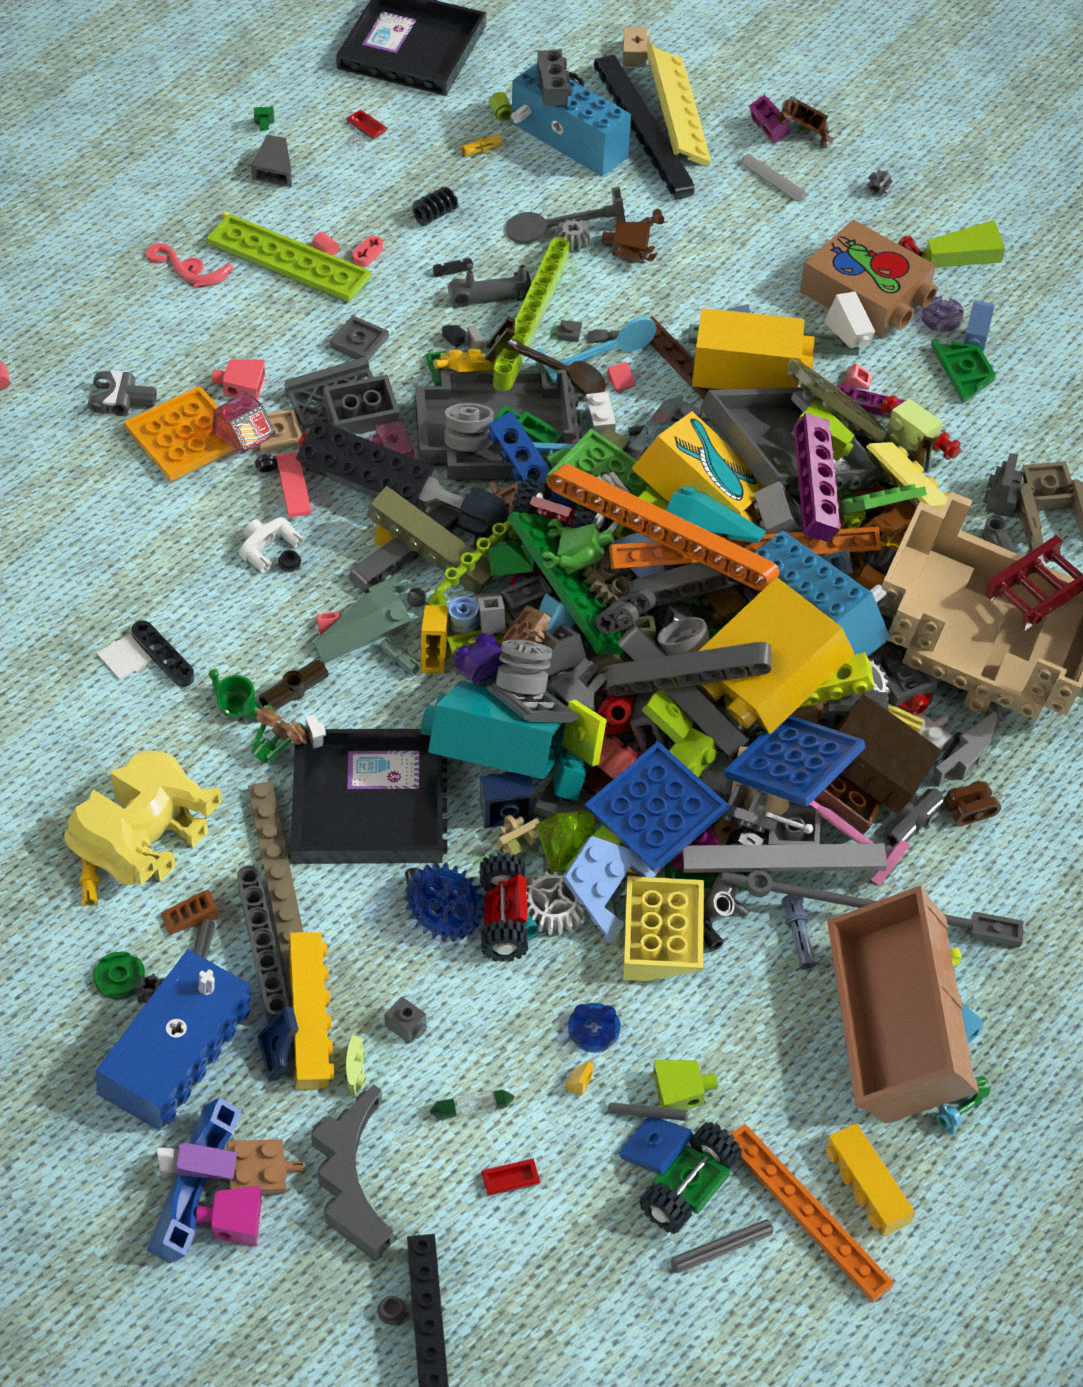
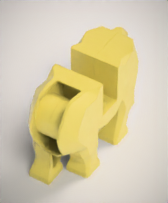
M150 750L137 751L127 760L123 767L115 769L110 773L115 801L126 808H122L93 790L87 800L78 805L68 820L69 828L64 834V840L69 849L82 859L103 868L119 883L135 885L137 882L142 886L152 875L161 882L176 866L173 853L170 851L162 853L153 852L148 846H151V843L158 840L165 830H172L181 838L186 839L188 845L194 848L208 833L206 819L194 818L189 809L194 812H201L202 815L208 817L222 803L221 790L218 788L208 790L200 788L193 780L186 776L177 760L168 753Z

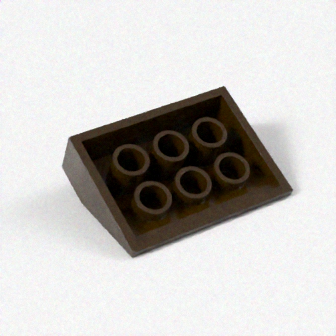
M864 692L834 728L836 731L863 739L866 747L841 774L897 815L915 795L942 752V749Z

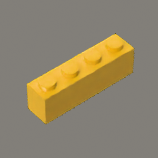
M855 1123L830 1135L825 1149L827 1157L832 1163L836 1162L840 1169L841 1179L846 1185L850 1184L854 1190V1198L861 1208L865 1207L869 1214L868 1218L871 1226L875 1230L879 1229L884 1237L911 1224L915 1213L914 1209L859 1125Z

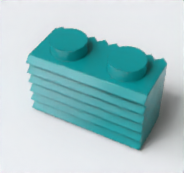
M567 751V753L560 752L552 781L554 795L577 801L586 774L583 760L571 751Z

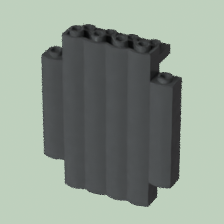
M494 370L469 372L441 371L440 386H416L415 410L419 461L424 463H446L447 479H515L511 472L513 469L509 462L505 463L499 453L501 449L498 444H492V446L484 450L471 452L455 450L445 444V411L450 406L464 403L487 406L493 410L494 418L505 405L521 415L527 411L563 433L559 444L576 445L580 441L579 439H582V426H578V423H580V410H576L578 407V394H574L573 385H571V379H567L566 370H557L555 386H550V379H546L545 370H519L512 388L506 391L494 388ZM511 438L510 441L507 439H505L504 441L508 444H512L516 441V439ZM539 452V454L545 461V458L548 456V452ZM523 455L518 456L516 460L523 462Z

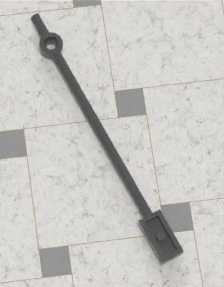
M755 870L749 876L723 871L721 875V882L746 886L747 891L755 897H764L770 891L856 908L877 902L775 882L767 872L762 870ZM975 911L971 915V919L943 914L946 917L947 925L970 929V938L1019 948L1023 943L1024 921Z

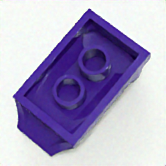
M483 633L474 639L475 642L471 645L460 646L454 651L455 655L452 659L457 671L473 684L498 671L499 666L507 665L500 660V655L503 653L501 650L502 645L497 643L493 634Z

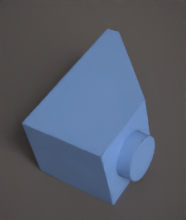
M977 300L973 301L964 344L979 345L982 351H984L995 304Z

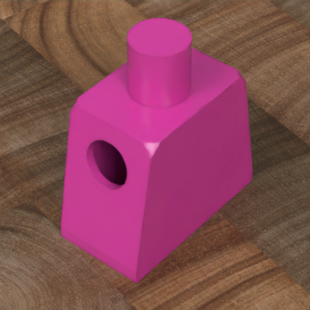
M261 1186L215 1192L214 1207H197V1223L212 1224L214 1239L257 1246L262 1203Z

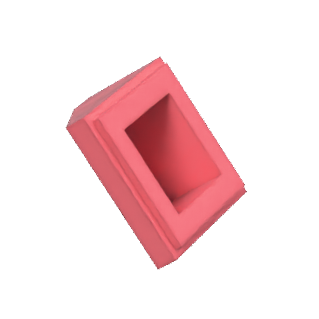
M627 362L608 368L607 379L616 392L636 386Z
M855 363L847 369L844 385L869 389L872 373Z
M338 611L316 615L320 636L341 617Z

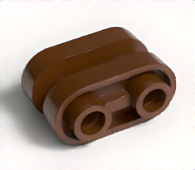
M975 781L965 787L953 788L947 792L944 798L948 810L954 811L953 818L960 827L994 817L1002 808L997 798L991 796L993 791L985 781Z

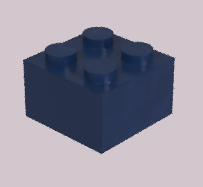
M514 772L480 776V809L484 828L504 826V817L511 815L514 819L522 817L524 823L534 820L535 793L531 776Z

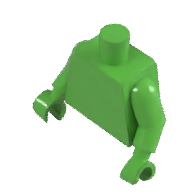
M553 519L547 527L555 526L558 529L549 530L548 536L556 537L559 534L561 535L558 556L551 552H544L542 554L543 558H551L553 560L550 562L543 561V565L548 569L559 565V567L565 568L567 574H570L603 558L604 546L615 542L614 535L610 529L600 533L596 524H589L575 529L568 526L565 528L562 527V523L559 520Z

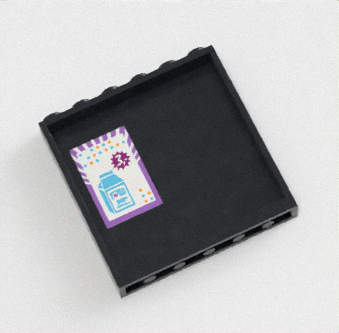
M370 0L336 54L337 69L447 96L486 28V12L438 0Z
M325 729L326 735L323 736V746L313 749L310 739L307 740L306 744H295L290 844L291 864L443 863L442 854H448L447 839H442V834H447V819H442V813H447V798H442V793H447V778H442V773H447V758H442V755L428 752L430 735L422 734L421 729Z

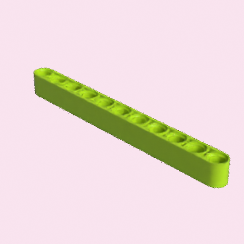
M556 237L551 240L515 319V334L512 338L529 348L568 262L570 242L563 237ZM503 349L494 365V388L500 391L511 389L526 356L515 351Z

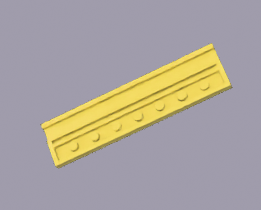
M651 43L647 48V54L673 152L675 155H678L680 152L685 154L688 160L708 166L711 159L684 61L680 56L655 48L654 44Z

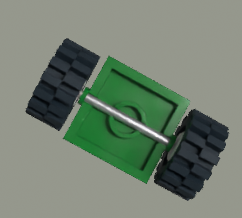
M705 1122L689 1141L691 1146H685L663 1175L659 1174L652 1182L650 1188L640 1198V1208L645 1211V1216L650 1217V1221L657 1223L660 1228L663 1227L666 1232L675 1234L690 1219L692 1212L698 1215L730 1176L729 1170L742 1155V1148L739 1147L738 1141H734L735 1137L732 1134L728 1135V1131L725 1128L722 1130L718 1124L714 1126L713 1122Z

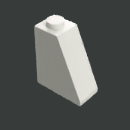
M856 292L836 295L825 319L826 325L849 348L869 345L875 330Z

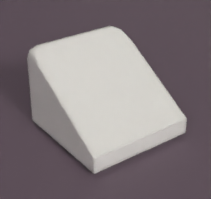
M157 1148L162 1181L174 1179L177 1175L176 1166L179 1149Z

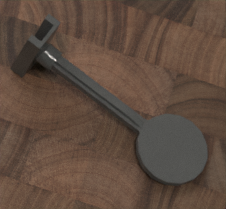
M620 186L611 188L612 205L604 206L601 209L544 219L543 216L534 212L517 214L506 224L508 237L521 244L531 243L540 239L545 234L547 228L559 226V222H565V219L569 221L573 219L575 221H586L602 217H614L616 225L618 222H626Z

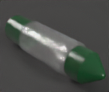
M504 1089L459 1095L450 1099L436 1101L430 1109V1113L441 1120L494 1112L497 1109L507 1108L515 1096Z

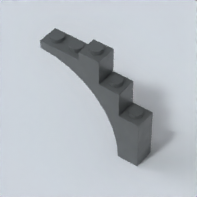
M373 1084L367 1091L364 1090L358 1095L355 1104L350 1109H345L340 1114L338 1121L329 1115L323 1122H318L311 1132L312 1146L329 1158L324 1160L318 1168L319 1185L335 1196L329 1200L324 1208L325 1223L376 1262L394 1242L393 1230L378 1217L366 1200L356 1170V1154L361 1135L370 1117L382 1103V1090Z

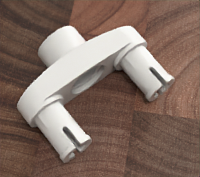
M284 517L277 518L265 525L259 520L254 519L244 530V535L248 539L242 545L239 556L244 561L254 565L261 573H264L265 569L268 570L272 565V562L259 552L264 548V545L270 544L278 537H283L296 549L298 547L297 543L301 545L305 537L291 527V523Z

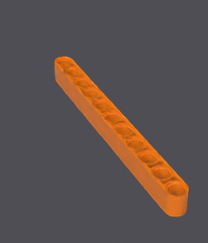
M563 464L547 478L548 486L555 493L756 590L762 591L779 576V568L774 562L572 465Z

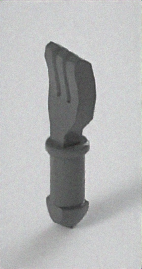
M603 329L591 330L588 332L589 343H600L616 339L620 330H611V332Z

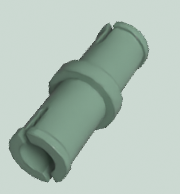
M389 638L384 639L380 643L379 650L391 658L395 666L402 667L411 676L417 675L420 672L422 665L409 656V652L406 649L398 647Z

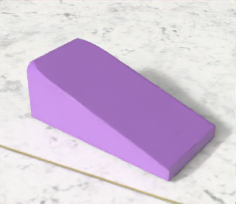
M180 1143L176 1170L178 1175L233 1180L237 1152Z

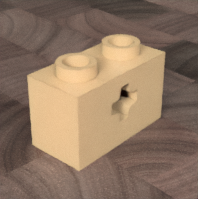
M624 27L623 66L646 67V61L649 60L647 48L651 41V36H647V28Z

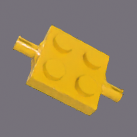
M469 349L468 352L449 350V353H441L440 360H434V368L454 369L457 372L494 370L497 358L493 363L486 360V354L482 353L480 349Z

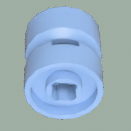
M466 596L453 599L448 606L449 630L451 634L457 635L479 630L478 603L471 597Z

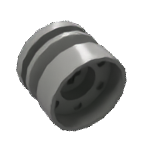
M690 617L675 621L663 628L658 634L657 640L661 650L667 656L699 651L710 640V633L703 619Z
M527 640L503 641L501 648L503 653L500 655V660L507 665L498 667L496 685L505 690L522 694L535 695L545 693L548 674L542 671V669L550 668V661L548 659L552 657V649Z

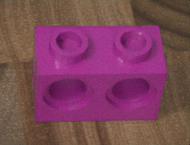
M765 94L749 105L752 120L774 143L791 133L787 118L784 121L786 126L777 122L781 111Z

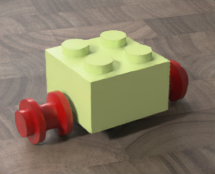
M892 395L890 397L887 396L882 401L881 413L883 415L891 414L887 429L889 434L884 440L885 443L893 442L897 448L901 445L907 451L910 449L917 451L923 437L927 436L933 438L931 455L935 452L943 451V458L946 460L954 459L959 455L961 443L958 440L950 441V435L947 432L940 434L943 422L909 398L902 404H899L898 397Z

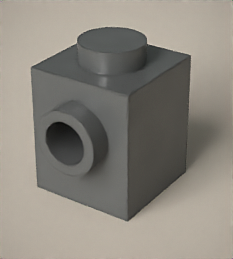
M401 996L385 1013V1026L407 1043H410L414 1038L419 1039L425 1033L427 1028L426 1013Z

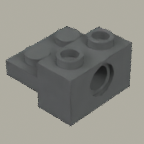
M1010 453L1008 461H1003L1002 467L997 466L995 475L990 474L987 487H990L991 491L986 490L983 503L987 504L986 512L1012 518L1023 472L1015 470L1018 459L1017 454Z

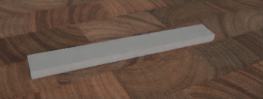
M885 844L687 846L682 850L684 873L753 872L755 870L765 872L886 870L887 868Z

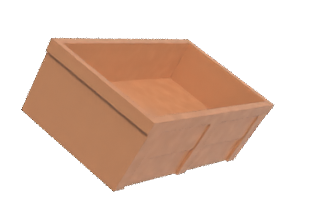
M922 886L914 887L827 920L855 1105L860 1109L863 1108L884 1123H890L979 1093L977 1081L973 1075L961 1011L963 1006L961 997L958 995L946 931L948 929L947 920L925 893Z

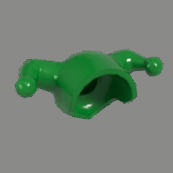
M215 669L210 670L208 675L212 679L213 693L217 697L219 710L229 718L248 717L257 721L258 713L254 710L255 708H262L255 702L253 683L242 675L227 676L220 681L218 671Z

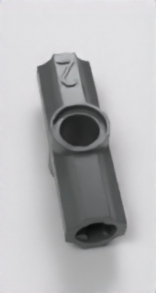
M928 788L913 804L911 802L908 803L899 814L898 819L884 832L883 838L887 844L894 847L902 839L908 842L916 833L919 835V831L923 827L926 828L931 817L944 805L945 799L942 793L935 788Z

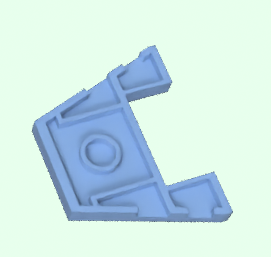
M591 836L587 839L562 879L581 905L583 904L589 912L593 923L598 925L604 933L603 937L606 941L612 943L625 923L605 909L606 903L629 868L641 877L654 878L656 874L628 848Z

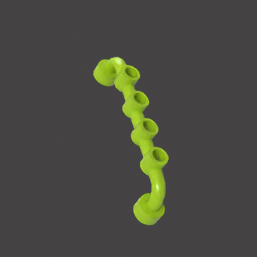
M506 521L504 524L496 523L492 528L493 534L489 538H480L477 541V549L473 553H464L461 556V564L457 568L450 567L445 571V579L437 586L434 593L428 597V605L447 606L446 597L443 595L450 586H457L460 581L459 578L465 572L474 570L475 563L481 557L489 555V548H492L497 542H503L507 535L511 539H520L509 521Z

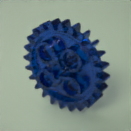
M435 862L432 868L427 864L423 870L418 869L415 875L408 881L409 884L405 888V891L408 893L405 895L404 900L409 903L405 909L413 911L409 919L416 918L418 920L415 927L424 926L423 934H426L428 931L432 932V939H435L437 935H441L442 942H445L448 937H450L452 942H455L458 937L463 940L467 935H471L475 928L481 924L480 920L485 915L482 910L486 907V904L480 901L484 898V895L477 894L480 885L473 886L471 884L474 881V877L467 879L465 877L466 870L460 874L457 872V865L450 870L448 863L445 862L442 868H440L438 862Z

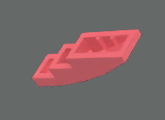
M298 452L276 455L284 502L289 518L312 515L302 466L295 459Z

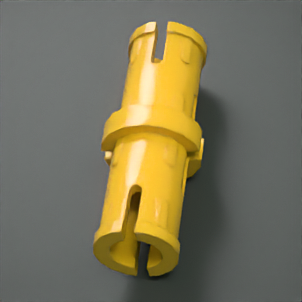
M495 134L484 139L482 137L477 138L474 142L461 145V152L465 157L480 152L486 153L489 149L502 146L501 136Z
M81 859L82 876L79 878V884L82 887L81 904L83 906H90V899L92 900V906H96L98 904L97 886L100 885V879L97 876V866Z

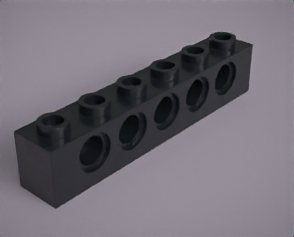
M435 1234L407 1236L418 1386L449 1387Z

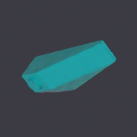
M683 486L674 492L666 510L716 535L726 534V537L729 539L758 543L766 536L765 530L706 493L697 491L692 486Z

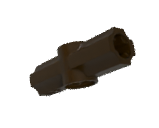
M315 659L298 671L290 670L283 675L281 682L260 694L259 701L263 707L268 704L277 710L291 700L301 699L305 691L329 677L328 670L320 659Z

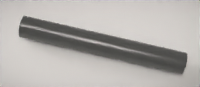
M610 1102L608 1105V1112L613 1114L687 1121L689 1116L688 1110L613 1102Z

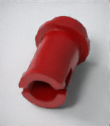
M904 236L899 240L898 244L920 257L923 256V252L915 245L912 237Z

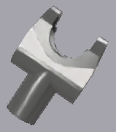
M101 371L95 374L93 383L98 389H107L108 391L91 396L87 406L90 411L95 413L126 416L129 412L130 404L155 406L157 388L135 386L136 378L129 372ZM98 379H105L108 382L103 383L100 382ZM93 403H99L102 407L95 406Z

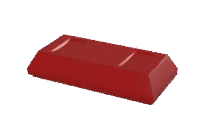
M361 109L346 118L348 123L372 139L377 138L388 130V127Z
M534 1158L481 1170L487 1196L541 1184Z

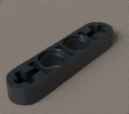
M144 620L133 624L131 627L132 637L165 674L178 686L186 687L191 685L195 679L192 666L151 623ZM139 630H142L143 632L146 631L148 638L146 639V636L144 635V633H142V632H139V633H138V631H139ZM156 643L162 645L158 650L150 648L151 645ZM174 658L176 662L168 665L164 663V660ZM180 668V672H181L183 675H187V674H188V676H187V677H184V676H180V677H179V671H178L177 669Z

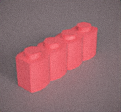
M605 734L599 765L595 766L612 779H615L637 760L639 755L628 746L626 749H623L624 743L614 735L609 738L607 737L608 734Z

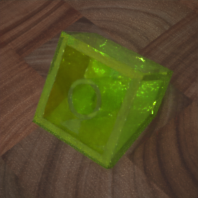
M587 810L555 814L535 825L551 872L565 871L566 865L581 850L587 839L596 833L593 819Z

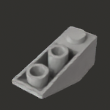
M498 591L475 593L476 602L479 607L482 634L496 635L506 632L504 605L501 594Z

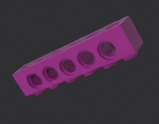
M805 413L794 425L803 534L828 542L839 532L841 527L831 443L832 433L829 420Z

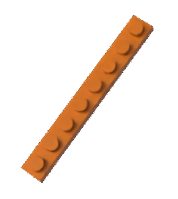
M746 1124L732 1133L735 1137L734 1141H738L739 1147L742 1148V1155L739 1160L872 1304L893 1288L894 1282Z

